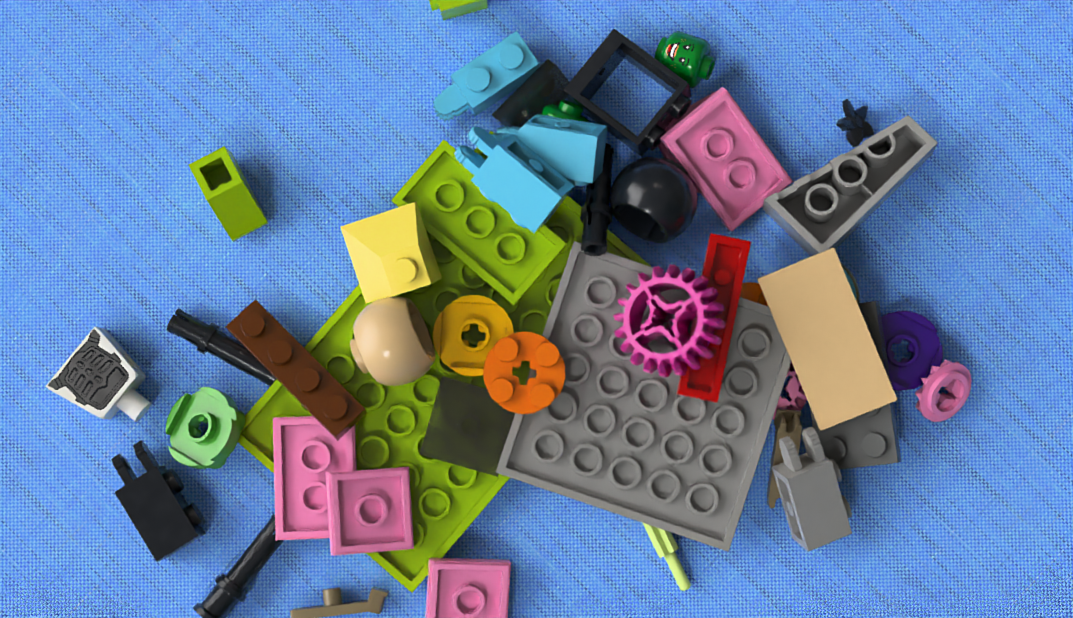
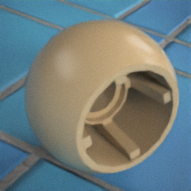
M385 297L367 305L359 313L353 324L355 338L350 340L353 357L363 373L370 372L373 378L381 384L399 386L414 382L431 368L436 359L435 348L427 325L416 305L408 298Z

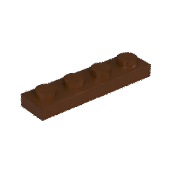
M256 299L226 326L228 331L337 441L367 414L365 408Z

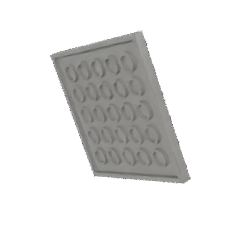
M574 241L542 336L557 347L564 361L566 375L563 389L550 406L532 414H515L496 473L729 552L791 364V359L768 306L740 297L718 403L677 395L680 376L676 375L673 369L669 377L660 376L658 369L653 374L645 372L643 364L637 366L630 362L632 353L627 354L621 351L620 346L626 339L618 338L614 333L618 328L624 326V323L614 320L613 315L624 313L625 307L618 304L617 299L621 297L629 300L632 294L627 291L626 285L631 283L639 287L641 284L638 280V274L642 272L652 279L653 267L609 252L601 256H589L584 253V250L581 251V243ZM672 289L661 293L663 298L669 300L670 304L676 303L679 300L685 302L691 298V295L686 290ZM649 305L646 307L644 311L642 324H644L649 318ZM666 312L667 316L664 320L667 322H664L663 326L672 330L671 327L674 322L671 319H675V315ZM691 322L688 327V333L690 331ZM667 337L660 341L653 340L648 343V346L656 353H670L678 350L677 346L671 343ZM530 369L527 381L529 378H536V370Z

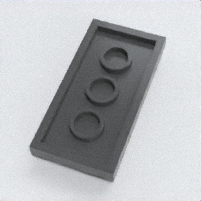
M879 301L859 303L862 316L890 380ZM893 402L821 431L810 407L812 426L819 436L824 455L828 459H833L839 469L902 462Z

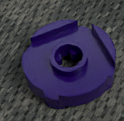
M897 311L881 316L890 382L893 390H911L922 386L923 381L921 378H927L930 375L931 367H940L943 360V347L940 345V339L935 326L926 317L912 311ZM902 340L908 342L907 350L912 354L909 359L902 358L898 362L894 359L895 353L891 350L893 344L898 345Z

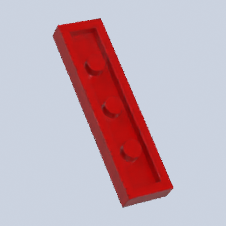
M713 233L709 235L701 275L708 279L707 288H714L719 293L712 303L722 304L725 310L714 317L724 321L725 328L714 329L713 334L720 337L722 343L716 345L710 342L707 348L713 353L711 359L699 355L698 359L701 367L697 370L692 369L686 362V374L679 378L677 395L718 403L751 241ZM698 316L691 321L690 338L695 332Z

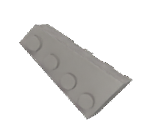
M907 115L863 141L856 148L830 160L828 164L815 172L801 177L791 186L765 198L763 211L810 256L833 247L836 249L933 154L938 142Z

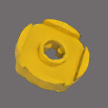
M467 295L459 297L447 305L436 318L433 327V344L443 363L453 371L464 376L478 377L483 376L484 362L489 351L499 339L513 334L514 328L505 310L495 301L485 296ZM475 324L478 325L479 332L485 333L486 337L484 341H478L477 347L471 348L469 347V341L462 339V333L468 332L470 326Z

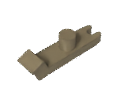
M777 408L774 419L775 437L767 488V505L771 509L775 507L776 500L781 498L772 470L773 466L784 462L779 440L790 436L797 447L799 455L802 433L801 411Z
M340 587L323 589L324 605L295 608L290 610L291 618H320L362 612L380 614L385 597L389 594V591L373 587L368 600L342 603Z

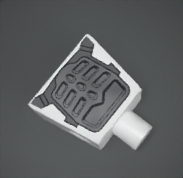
M95 326L46 385L52 392L101 419L111 420L121 410L137 422L151 406V403L136 391L145 379V373L107 330Z

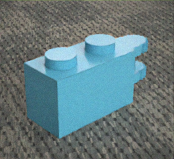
M515 31L450 75L452 85L444 89L442 94H438L435 97V101H433V108H435L434 111L437 113L436 116L440 120L449 121L468 109L474 117L538 75L539 62L519 33Z
M473 126L468 133V138L488 158L485 160L466 145L459 146L454 153L456 160L474 175L471 181L479 187L481 194L486 199L497 202L510 213L511 218L516 224L529 229L533 233L550 219L574 188L571 182L513 134L500 142L484 129Z

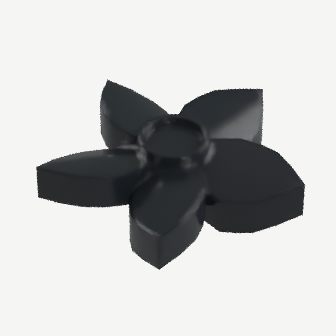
M846 99L842 101L846 117L839 119L836 125L842 131L847 130L846 137L852 147H856L862 142L863 138L873 136L874 132L872 126L865 121L868 106L854 110L851 102Z

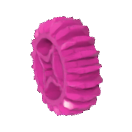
M671 264L665 273L663 268L656 266L652 270V279L643 272L638 274V280L641 284L639 287L631 283L626 285L627 291L632 294L629 300L621 297L617 299L618 304L625 307L624 313L613 315L614 320L624 323V326L614 332L616 337L626 339L620 346L621 351L627 354L632 353L630 358L632 364L637 366L643 364V370L650 374H653L658 369L659 375L662 377H669L672 369L676 375H685L686 362L692 369H699L701 367L698 359L699 355L707 359L713 357L712 351L707 348L710 342L716 345L722 343V339L713 334L714 329L725 328V322L714 317L725 310L722 304L712 303L719 295L718 291L714 288H707L708 279L702 275L695 278V271L688 267L680 272L678 266ZM681 289L686 290L691 295V298L685 302L679 300L676 303L670 304L669 300L663 298L661 293L667 290ZM649 305V318L644 324H642L644 311L646 307ZM666 312L675 315V319H671L674 322L671 327L672 330L663 326L664 322H667L664 320L667 316ZM698 316L695 332L690 338L688 333L689 324ZM667 337L671 343L677 346L678 350L670 353H656L648 346V343L653 340L660 341Z

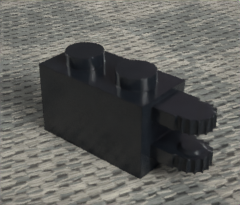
M139 441L133 447L137 458L141 461L147 472L137 478L128 460L120 454L116 455L111 460L125 486L114 493L154 559L158 562L168 558L205 535L206 533L202 528V525L205 524V519L194 503L188 505L180 492L184 489V485L178 474L172 468L167 470L165 466H159L143 441Z

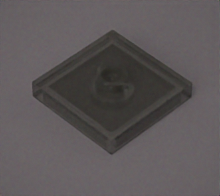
M442 376L420 455L498 477L499 474L496 473L516 413L504 409L494 401L488 389Z

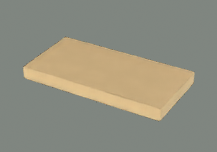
M834 247L757 279L820 431L897 401L895 392Z

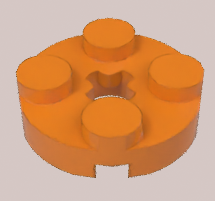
M516 332L499 339L489 351L484 362L483 378L491 398L504 409L513 413L532 414L550 406L561 393L565 383V364L557 347L544 336L536 333ZM522 361L530 362V369L536 370L537 373L536 378L528 379L527 385L519 384V377L513 376V369L521 367Z

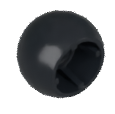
M644 157L634 160L617 175L611 187L609 202L615 219L631 233L650 242L665 243L681 235L692 223L697 209L698 197L696 187L689 178L688 173L678 163L667 158Z

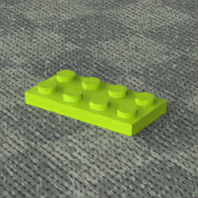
M443 140L391 201L397 207L417 201L426 231L509 303L515 306L567 244L545 225L535 233L519 226L513 221L510 213L497 202L486 199L481 194L479 187L471 181L474 175L454 157L456 149Z

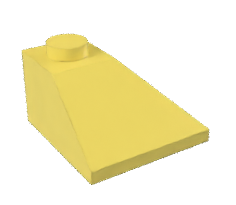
M417 201L340 227L366 303L402 294L442 279Z

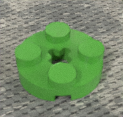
M202 387L198 388L201 391H197L192 395L186 393L172 407L166 421V434L170 435V443L172 447L168 446L172 457L183 465L196 469H219L225 464L227 458L237 445L241 430L245 426V415L242 411L238 410L236 402L226 393L214 388ZM201 422H208V429L201 437L202 432L198 429Z

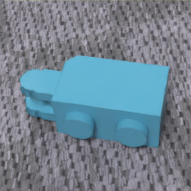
M536 114L522 127L512 126L510 128L508 125L506 127L503 125L497 129L495 134H492L500 142L513 134L574 186H585L593 183L602 173L607 133L606 125Z

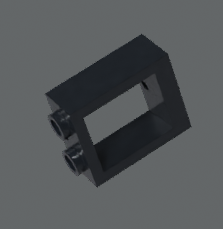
M615 29L611 31L564 88L568 101L581 106L583 113L597 124L606 125L609 133L641 157L648 149L653 151L662 142L660 137L666 133L664 129L673 118L680 119L692 102L690 100L692 95L688 82ZM624 58L672 93L671 97L639 136L635 135L590 101Z

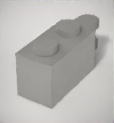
M808 427L802 431V438L807 453L800 456L790 436L781 438L779 445L784 462L772 467L792 538L808 552L852 534L848 518L852 517L851 508L846 498L841 495L838 482L842 481L841 472L836 462L824 455L821 441L813 427Z

